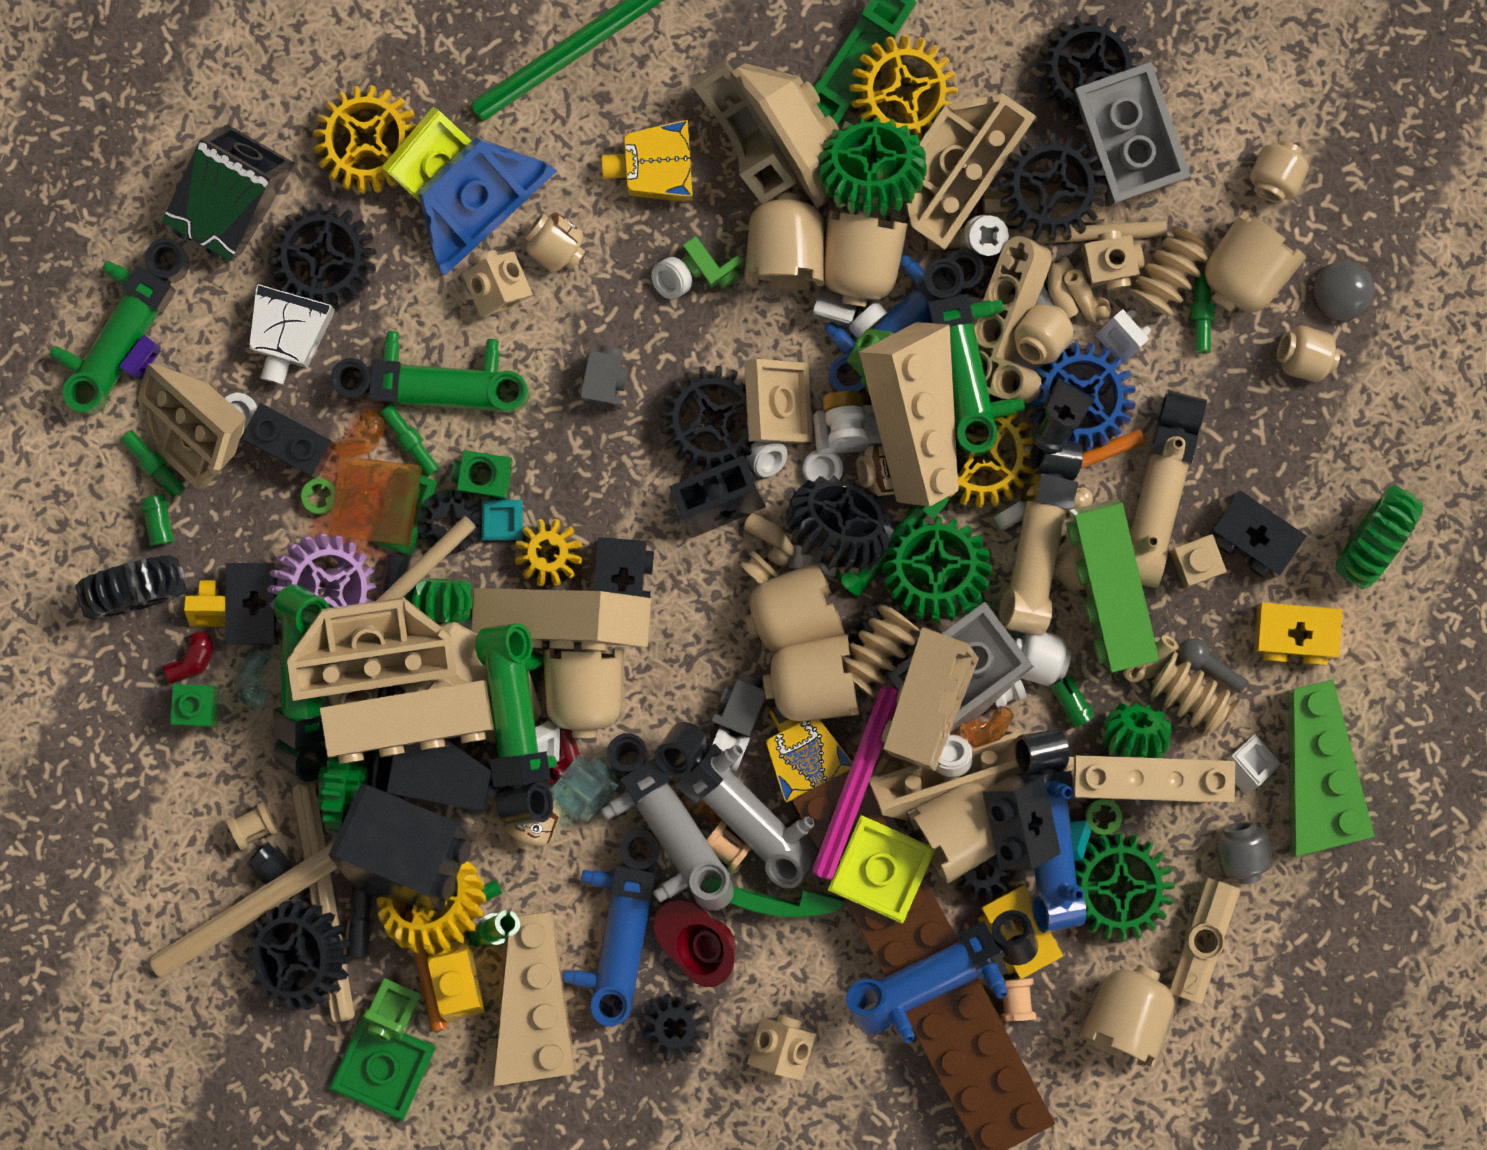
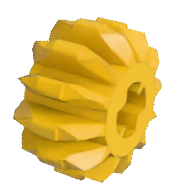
M539 519L537 520L539 534L535 535L528 527L523 529L525 536L531 540L529 544L523 541H516L515 547L522 551H528V554L515 558V562L517 565L532 563L523 573L526 579L531 578L537 570L540 571L537 578L538 586L543 587L545 585L547 574H551L552 582L555 586H560L561 579L558 572L563 570L566 576L572 579L575 573L566 564L568 562L582 564L580 556L572 555L569 552L582 548V543L580 540L566 543L575 532L571 526L559 535L560 520L554 519L551 524V530L546 531L544 521ZM549 542L553 548L559 547L560 554L554 555L556 561L548 563L543 557L538 558V550L543 551L541 545Z

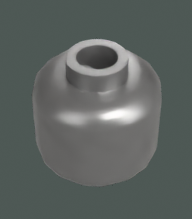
M1242 821L1230 824L1224 828V833L1217 839V851L1222 873L1227 877L1238 879L1240 884H1251L1260 881L1262 874L1273 865L1268 834L1264 829L1256 827L1254 822Z

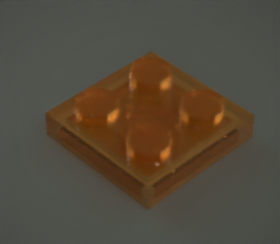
M340 456L328 535L410 547L422 467L413 464Z

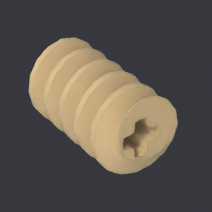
M1177 225L1171 229L1176 239L1167 237L1162 242L1166 252L1157 250L1153 254L1157 265L1148 263L1144 267V272L1148 278L1137 277L1135 285L1138 290H1128L1137 301L1149 309L1172 316L1174 312L1167 302L1171 300L1181 303L1183 299L1176 291L1177 288L1191 290L1192 285L1186 279L1187 274L1200 277L1201 272L1195 263L1198 261L1207 264L1209 260L1204 252L1208 248L1207 245L1195 234Z
M880 605L878 608L884 619L883 621L875 618H870L868 621L874 633L862 630L859 632L858 636L864 646L852 643L849 645V651L854 659L842 656L844 673L852 672L854 684L871 697H874L876 693L872 689L870 682L873 681L883 685L886 681L880 673L881 668L893 672L896 668L890 660L891 655L904 659L906 655L901 649L900 644L905 643L914 646L916 642L909 632L911 630L921 632L904 616L885 605Z
M1174 652L1162 670L1153 679L1152 684L1154 686L1151 697L1154 699L1165 692L1167 696L1164 707L1168 708L1176 702L1180 703L1177 716L1181 718L1191 711L1193 716L1190 726L1195 727L1203 721L1206 722L1203 735L1207 737L1223 725L1239 703L1240 698L1231 704H1227L1230 696L1228 689L1215 695L1217 681L1213 679L1201 685L1204 672L1198 670L1189 676L1191 662L1186 660L1180 665L1175 666L1178 653Z

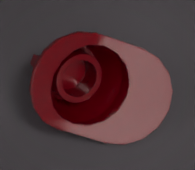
M681 899L671 900L661 906L655 915L653 928L656 940L662 949L693 983L703 987H716L725 982L731 975L735 962L736 943L731 930L723 922L712 919L696 903Z

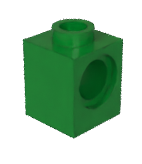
M463 450L462 460L455 459L452 483H458V492L507 500L513 460L511 457ZM484 464L491 467L492 478L487 484L476 485L472 483L471 472L476 466Z
M173 684L171 724L217 727L220 687Z

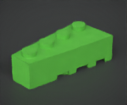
M1116 498L1069 510L1072 521L1066 522V529L1071 546L1077 545L1080 561L1075 562V567L1080 585H1085L1088 600L1084 601V606L1089 624H1093L1096 640H1093L1099 664L1103 663L1111 672H1116L1159 661L1123 503Z
M1331 679L1288 690L1290 856L1297 857L1375 837L1334 680Z

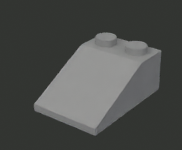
M1151 62L1074 89L1091 154L1098 156L1095 169L1103 168L1105 170V175L1100 179V183L1107 185V191L1104 194L1108 206L1178 183L1191 176Z
M986 602L979 605L942 633L943 635L968 643L979 657L950 735L958 734L973 723L1034 667ZM913 655L897 666L893 672L891 671L887 674L898 690H900L906 679Z

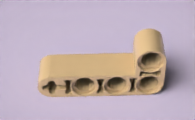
M1016 236L1006 242L983 301L1002 300L1003 312L976 319L974 322L982 365L985 362L987 364L985 379L988 393L1002 399L1022 398L1024 404L1031 403V401L1038 397L1041 392L1039 387L1042 383L1037 372L1014 362L1018 352L1014 341V330L1029 310L1036 305L1052 260L1051 252L1046 245L1026 237ZM1018 273L1022 274L1021 278L1017 277ZM1015 287V298L1009 303V293ZM1001 325V335L995 341V330ZM1017 376H1020V386L1014 392V380Z

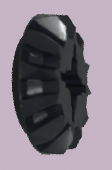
M443 490L434 493L422 504L418 514L417 525L421 538L432 548L447 533L446 527L433 523V520L445 518L447 511L450 509V504H452L454 517L462 519L466 516L476 527L449 553L454 554L465 551L478 539L482 526L481 514L477 504L468 495L456 490Z

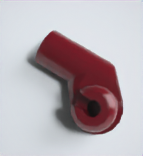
M198 631L191 634L184 658L163 665L169 684L200 675L206 670L213 654V643L210 641L207 633Z
M560 729L559 761L554 768L549 769L551 780H546L554 787L568 784L582 761L576 740L572 737V730Z

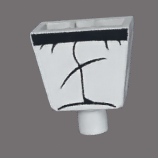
M258 284L255 294L250 350L253 353L266 356L260 379L284 385L290 363L308 368L334 315L335 309L329 304Z

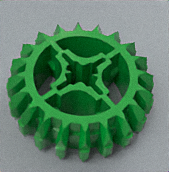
M860 116L857 125H852L845 121L842 131L833 129L830 139L824 140L823 149L825 151L819 153L820 170H818V179L821 182V186H824L826 197L834 198L837 208L848 204V210L851 215L860 209L863 210L867 218L871 211H879L884 217L887 208H892L899 212L902 202L912 204L915 193H921L923 180H925L927 175L926 153L924 147L920 146L918 135H910L907 125L896 128L894 119L885 124L881 123L878 116L875 117L873 122H865Z
M1395 485L1386 489L1373 504L1336 561V572L1343 576L1345 581L1352 586H1358L1362 590L1371 587L1380 575L1384 573L1389 564L1392 563L1415 529L1423 513V503L1416 499L1414 494Z
M938 515L934 519V525H927V521L921 517L919 529L915 530L912 526L906 524L905 531L908 534L907 537L894 535L892 540L899 548H888L885 553L888 562L882 565L883 574L887 575L884 579L885 588L893 590L891 600L894 603L903 601L901 606L905 614L916 608V618L919 621L924 619L927 613H931L932 621L937 624L940 620V614L947 613V618L953 622L956 609L967 615L970 612L968 601L980 604L982 596L979 591L988 590L989 580L985 577L992 574L991 565L986 563L990 559L989 550L981 548L983 546V539L980 535L971 537L972 528L969 525L958 530V521L955 518H952L947 526L942 525V518ZM930 546L929 550L925 554L920 556H913L921 549ZM944 546L959 551L967 560H960V556L949 555L944 550ZM939 556L942 572L938 573V581L935 582L932 567L936 566V558ZM906 578H914V582L926 584L930 589V593L918 590ZM952 583H961L955 589L944 593V590L948 585Z
M1115 832L1113 837L1114 845L1111 846L1105 835L1098 837V842L1101 846V849L1098 851L1093 844L1088 842L1086 851L1091 856L1088 859L1083 857L1082 860L1075 861L1082 865L1081 870H1075L1076 878H1078L1077 886L1084 891L1086 919L1089 916L1093 919L1088 925L1087 931L1094 933L1100 925H1103L1102 939L1109 940L1113 929H1117L1118 941L1125 942L1127 938L1126 929H1131L1133 937L1140 939L1142 938V932L1139 925L1144 924L1146 929L1153 932L1156 930V926L1150 917L1155 915L1161 920L1166 919L1167 914L1158 909L1160 903L1165 905L1173 904L1174 900L1170 897L1162 896L1163 889H1175V883L1162 881V876L1170 874L1173 870L1171 866L1157 867L1156 864L1162 861L1165 855L1163 852H1158L1150 857L1148 853L1153 847L1151 841H1146L1138 849L1136 848L1138 835L1131 834L1127 845H1123L1122 833ZM1125 853L1138 858L1147 867L1152 880H1136L1132 878L1128 872L1127 863H1125ZM1113 854L1112 869L1109 877L1102 881L1088 882L1094 866L1104 857ZM1123 875L1125 877L1123 882L1129 881L1131 885H1140V888H1130V890L1124 891L1121 901L1115 897L1117 892L1111 893L1109 889H1100V886H1110V884L1117 883L1118 876ZM1152 892L1151 899L1146 908L1134 918L1127 920V911H1129L1131 898L1139 893ZM1088 894L1107 895L1113 904L1115 921L1109 920L1098 913L1093 907Z

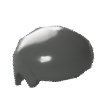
M1340 260L1322 269L1316 276L1312 292L1316 306L1328 318L1349 321L1362 315L1370 308L1374 300L1376 288L1371 273L1360 263Z

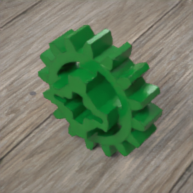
M333 757L327 759V766L321 767L318 777L319 794L317 805L321 810L325 811L323 823H326L327 830H340L360 784L367 785L369 770L365 765H361L362 761L339 764V758Z

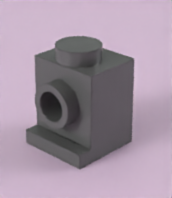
M600 346L599 352L590 350L581 392V400L583 402L622 408V397L616 396L617 390L624 391L627 381L628 368L622 367L623 350L609 346Z
M740 673L734 687L726 685L718 707L725 709L722 716L714 714L712 722L749 737L766 697L765 690L760 689L763 681Z

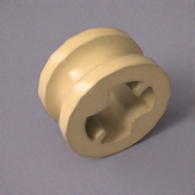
M754 551L749 554L751 558L748 562H741L739 565L758 585L779 576Z

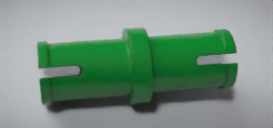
M507 910L500 913H490L475 924L476 932L469 931V940L477 948L481 945L482 948L498 946L506 942L508 937L518 932L520 920L512 911H509V913H507Z

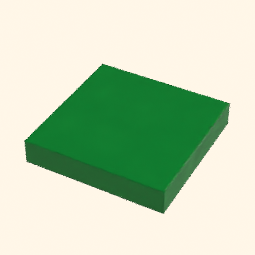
M362 1014L329 1089L404 1121L437 1046L406 1032L401 1041L392 1037L389 1042L380 1040L367 1032L369 1027L364 1025V1014Z

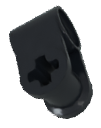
M1059 378L1041 410L1043 412L1032 430L1031 437L1034 443L1046 452H1061L1067 445L1074 429H1078L1095 398Z

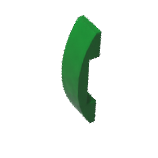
M870 0L857 25L821 80L814 87L820 98V102L817 105L824 117L829 115L837 126L840 124L851 108V102L856 100L861 93L849 91L850 85L862 84L861 78L852 75L853 69L857 68L864 71L867 69L861 63L859 57L865 54L874 60L875 56L870 47L875 43H878L886 51L885 38L893 37L894 40L896 39L917 4L915 0Z
M711 878L706 880L702 886L714 893L720 889L722 881ZM734 887L730 903L768 915L806 917L826 914L841 909L843 898L804 888L799 904Z

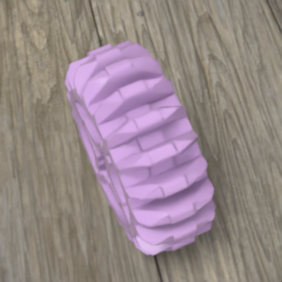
M317 533L314 540L310 536L301 537L300 546L293 543L287 545L290 557L284 555L276 557L278 563L282 566L281 571L271 570L269 572L270 576L278 578L277 585H271L267 588L269 593L278 595L284 587L297 584L300 576L301 586L326 600L330 608L373 602L371 598H366L367 591H373L377 588L374 583L366 582V578L371 576L374 570L371 567H361L367 556L364 553L354 554L356 545L353 542L343 544L342 537L332 535L328 538L327 534ZM328 555L336 560L339 565L323 571L321 567L315 566L312 560ZM325 581L326 587H319V583ZM347 583L345 598H343L342 591L345 584ZM318 589H325L324 594L319 595ZM275 600L269 604L272 609H274Z

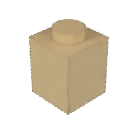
M1213 534L1176 547L1170 551L1183 588L1193 586L1227 572Z

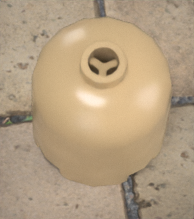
M780 193L776 196V200L767 201L756 207L751 214L749 222L745 283L757 286L758 279L771 281V289L810 290V282L812 281L816 282L815 285L819 287L824 286V220L820 211L811 204L800 201V195L793 193Z
M1242 210L1205 266L1207 284L1216 292L1211 299L1230 313L1234 307L1245 312L1254 313L1263 310L1300 267L1306 256L1298 248L1293 251L1283 244L1286 238L1255 216L1251 219L1249 214Z
M829 211L824 247L825 285L832 292L843 295L842 303L866 307L867 299L874 300L888 296L894 289L897 281L908 224Z
M820 562L816 564L810 563L764 581L753 590L749 601L751 614L744 616L751 638L760 637L765 648L772 653H776L780 648L792 644L845 635L838 611L835 610L833 603L827 605L824 598L825 595L831 594V590Z
M848 635L788 645L780 648L774 654L771 660V674L763 675L766 699L774 698L778 711L785 718L792 721H807L859 715L858 696L855 694L852 672L844 673L842 656L852 659V654L849 651L850 642L848 641Z
M574 645V650L561 651L559 654H555V649L543 648L545 707L547 716L552 723L560 728L572 730V737L574 738L596 737L597 729L607 728L614 724L620 717L622 710L624 648L616 646L612 649V653H605V651L583 650L581 645Z
M966 783L907 812L913 831L920 829L928 841L927 845L931 846L932 849L936 848L930 863L940 878L944 877L947 884L996 855L982 791L987 788L979 784Z
M1138 965L1136 971L1127 969L1113 971L1103 980L1081 1027L1078 1038L1087 1040L1086 1043L1119 1059H1121L1123 1052L1138 1059L1136 1065L1152 1069L1157 1061L1174 1013V996L1167 986L1158 981L1160 974L1150 968Z

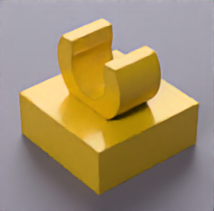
M200 580L199 596H185L184 611L190 627H225L226 596H219V589H216V581Z

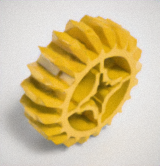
M909 35L901 36L899 48H897L893 37L885 38L886 51L878 43L871 45L870 48L875 59L873 60L865 54L861 55L859 60L867 67L866 71L857 68L852 71L853 76L862 79V84L849 86V91L861 92L862 99L853 100L851 106L853 108L865 106L866 111L861 113L857 119L859 120L861 116L864 121H867L871 117L874 120L878 116L881 123L886 124L891 119L880 111L877 104L892 101L898 105L901 114H904L906 123L895 122L896 128L907 125L910 134L918 135V139L921 141V128L927 132L933 124L931 121L937 118L941 108H944L945 105L953 104L950 101H946L945 96L958 93L956 87H946L945 80L954 79L956 77L955 72L943 73L941 70L950 62L948 57H942L935 62L933 58L938 53L939 47L932 45L924 53L925 39L920 37L916 39L911 48ZM901 56L911 57L919 61L928 70L930 75L920 78L913 77L909 74L906 65H903ZM889 60L891 67L888 69L889 82L884 88L873 92L875 76L881 66ZM904 78V84L921 83L920 86L912 88V91L906 93L907 100L903 101V95L886 96L887 93L895 91V88L901 86L900 79ZM933 87L931 104L927 111L918 118L916 112L919 110L918 97L923 91Z
M370 85L368 87L367 96L362 97L359 86H355L352 89L353 99L348 100L346 94L341 91L338 93V98L342 104L338 108L330 101L325 104V107L332 115L330 118L325 115H318L317 121L326 129L313 131L315 139L325 142L317 144L313 149L316 155H327L319 162L323 170L334 166L329 174V178L333 182L339 180L344 174L345 176L342 181L344 189L349 190L353 186L354 181L357 180V189L360 194H365L367 182H372L374 191L380 193L382 191L380 180L386 178L390 187L393 188L397 185L396 181L382 169L383 165L369 170L356 169L351 166L368 156L375 157L384 163L388 161L393 154L383 144V136L389 130L388 125L393 120L397 123L399 129L398 147L418 124H408L415 118L413 110L401 112L405 106L403 98L399 97L390 104L392 99L390 90L385 89L378 99L375 86ZM364 109H374L383 112L380 117L376 115L367 122H359L349 116L356 111ZM340 124L351 134V142L345 149L347 153L341 159L338 157L335 149V137ZM354 128L368 136L372 132H376L377 134L373 135V138L381 151L367 143L361 147L357 146V144L362 142Z
M1017 412L1013 415H1008L1006 419L1003 417L994 418L997 427V439L993 448L988 453V456L992 459L989 463H985L983 459L981 464L977 462L970 470L969 466L974 461V456L966 454L967 462L957 474L958 489L964 492L960 498L961 505H966L970 495L976 496V508L983 507L984 496H989L991 505L996 507L999 505L997 494L999 492L1010 501L1014 498V494L1009 485L1012 484L1017 489L1023 490L1024 481L1018 477V474L1020 473L1024 476L1026 474H1033L1029 466L1023 464V461H1029L1031 452L1024 451V447L1032 445L1034 441L1031 436L1023 439L1020 437V434L1028 428L1026 422L1020 423L1016 428L1011 424L1017 417ZM965 433L967 440L974 445H981L988 440V436L976 438L970 433ZM1005 434L1009 436L1014 447L1015 458L1012 470L1004 464L1005 461L999 457L997 452V445ZM981 469L989 470L1003 479L999 483L990 486H977L967 482L975 472Z
M468 861L462 864L455 879L458 882L457 897L451 896L450 899L446 900L441 913L411 905L413 907L411 913L414 915L411 923L406 921V903L379 897L376 899L377 905L381 909L378 915L380 922L384 925L385 932L401 948L406 949L409 947L412 952L418 955L423 949L428 954L435 955L438 946L450 952V942L455 939L458 942L464 943V936L462 934L466 930L476 932L475 924L472 920L483 918V911L479 906L487 902L486 896L482 892L485 888L484 882L478 876V870Z

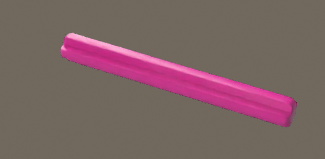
M885 685L880 688L812 869L813 874L827 880H831L834 876L884 743L882 742L883 731L889 719H893L898 705L897 696L899 690Z

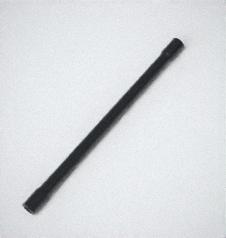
M399 554L386 555L383 583L384 593L409 570L411 556ZM395 685L379 688L377 698L393 696ZM379 750L367 752L366 767L369 770L367 785L384 791L387 756L380 757ZM354 886L345 940H348L351 944L349 947L344 948V955L368 957L372 894L356 890Z

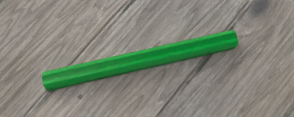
M664 0L621 1L472 101L471 107L481 121L487 120Z

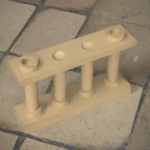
M1075 755L1074 757H1069L1068 766L1064 769L1072 773L1074 798L1235 802V761Z

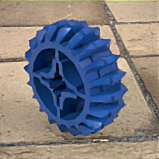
M1076 342L1070 346L1071 356L1068 357L1064 350L1058 357L1057 363L1043 364L1049 370L1048 372L1037 368L1034 370L1042 381L1039 387L1041 392L1039 398L1027 404L1029 408L1041 407L1042 409L1049 397L1053 378L1057 381L1060 378L1081 391L1085 388L1088 389L1093 383H1096V386L1090 391V396L1095 399L1087 415L1091 419L1094 418L1100 425L1092 428L1074 429L1070 437V441L1079 442V439H1083L1085 450L1090 451L1093 449V437L1097 438L1101 446H1106L1109 442L1105 431H1108L1117 438L1122 432L1115 422L1117 421L1125 425L1130 423L1131 418L1121 411L1122 409L1133 410L1136 403L1132 400L1124 399V395L1135 393L1136 387L1134 385H1122V382L1130 378L1132 374L1130 370L1123 371L1119 375L1117 374L1115 369L1122 363L1120 357H1117L1109 364L1105 361L1110 352L1108 348H1104L1100 352L1099 357L1093 356L1094 343H1088L1085 348V354H1080V347ZM1073 365H1087L1099 370V372L1091 379L1083 381L1077 379L1072 374L1069 375L1064 369ZM1107 380H1109L1114 393V405L1110 416L1103 410L1104 406L1098 400V390ZM1042 412L1032 417L1034 423H1037Z

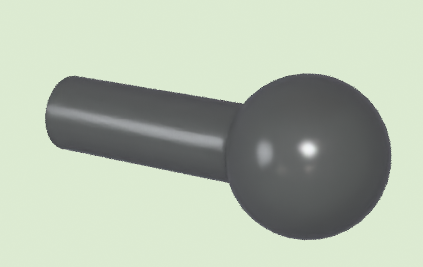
M1191 638L1181 644L1178 651L1181 663L1188 660L1191 662L1190 670L1203 669L1237 693H1242L1249 681L1212 657L1208 645L1203 640Z

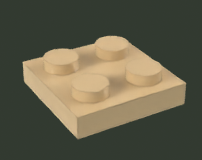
M767 359L745 360L749 441L790 444L813 443L809 363Z

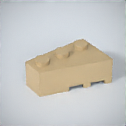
M922 627L906 679L897 696L898 705L894 717L889 719L883 731L882 742L885 743L884 750L889 755L928 770L936 771L979 657L968 643Z

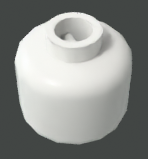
M1045 632L1042 636L1024 633L1021 639L1014 638L1016 644L1034 666L1022 679L1050 686L1057 679L1062 680L1065 677L1071 660V650L1066 649L1064 638Z

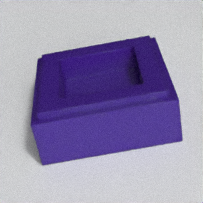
M143 335L120 367L134 378L141 379L146 371L147 364H152L162 351L160 350L161 347Z

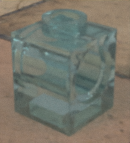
M578 755L550 791L552 796L574 815L589 823L619 784L609 777L613 770L599 758L594 756L589 761Z

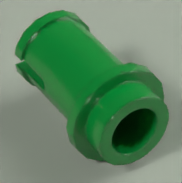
M164 494L140 499L142 507H139L138 510L139 512L143 511L150 541L149 546L175 541L167 510L170 501H165Z
M1071 674L1049 686V688L1053 691L1067 716L1064 720L1065 723L1070 722L1074 729L1094 718L1091 712L1094 707L1093 705L1088 706Z

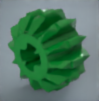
M424 577L405 595L406 600L434 622H464L469 619L473 607L472 585L460 579Z
M1133 701L1130 706L1119 703L1115 710L1110 711L1104 722L1102 745L1109 749V757L1164 758L1165 753L1168 752L1171 742L1169 740L1171 736V723L1164 720V712H1154L1151 710L1150 704L1143 707L1139 706L1136 701Z

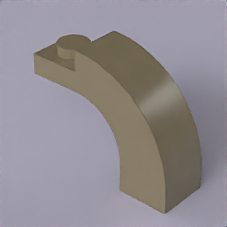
M725 59L693 79V88L727 133L738 157L739 175L761 204H764L796 184L795 173L741 86L731 73L733 68Z

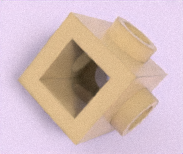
M1121 231L1097 235L1098 241L1083 245L1081 252L1087 282L1091 288L1107 285L1108 291L1131 287L1130 280H1135L1140 274L1139 268L1144 267L1141 245H1134L1132 235L1122 236ZM1109 257H1116L1120 265L1111 263Z
M496 250L483 253L474 259L475 266L462 273L480 317L509 310L533 295L514 251L498 255Z
M779 1014L777 1021L761 1017L747 1064L775 1075L802 1081L816 1034L801 1029L802 1021Z

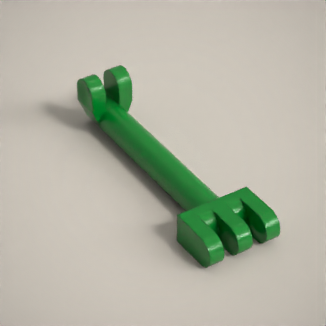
M948 497L930 507L915 505L895 528L891 535L892 539L894 535L908 536L905 531L906 524L916 530L921 517L925 519L929 515L934 519L947 504ZM891 539L888 545L889 548H899ZM884 555L870 570L863 569L859 574L854 573L851 569L847 573L842 574L837 568L835 576L845 588L859 597L882 570V565L888 562V559Z

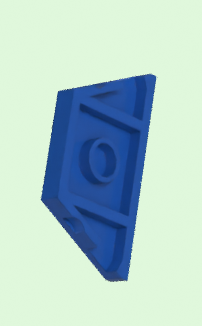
M475 137L417 191L437 269L444 276L450 272L551 178L557 170L547 162Z

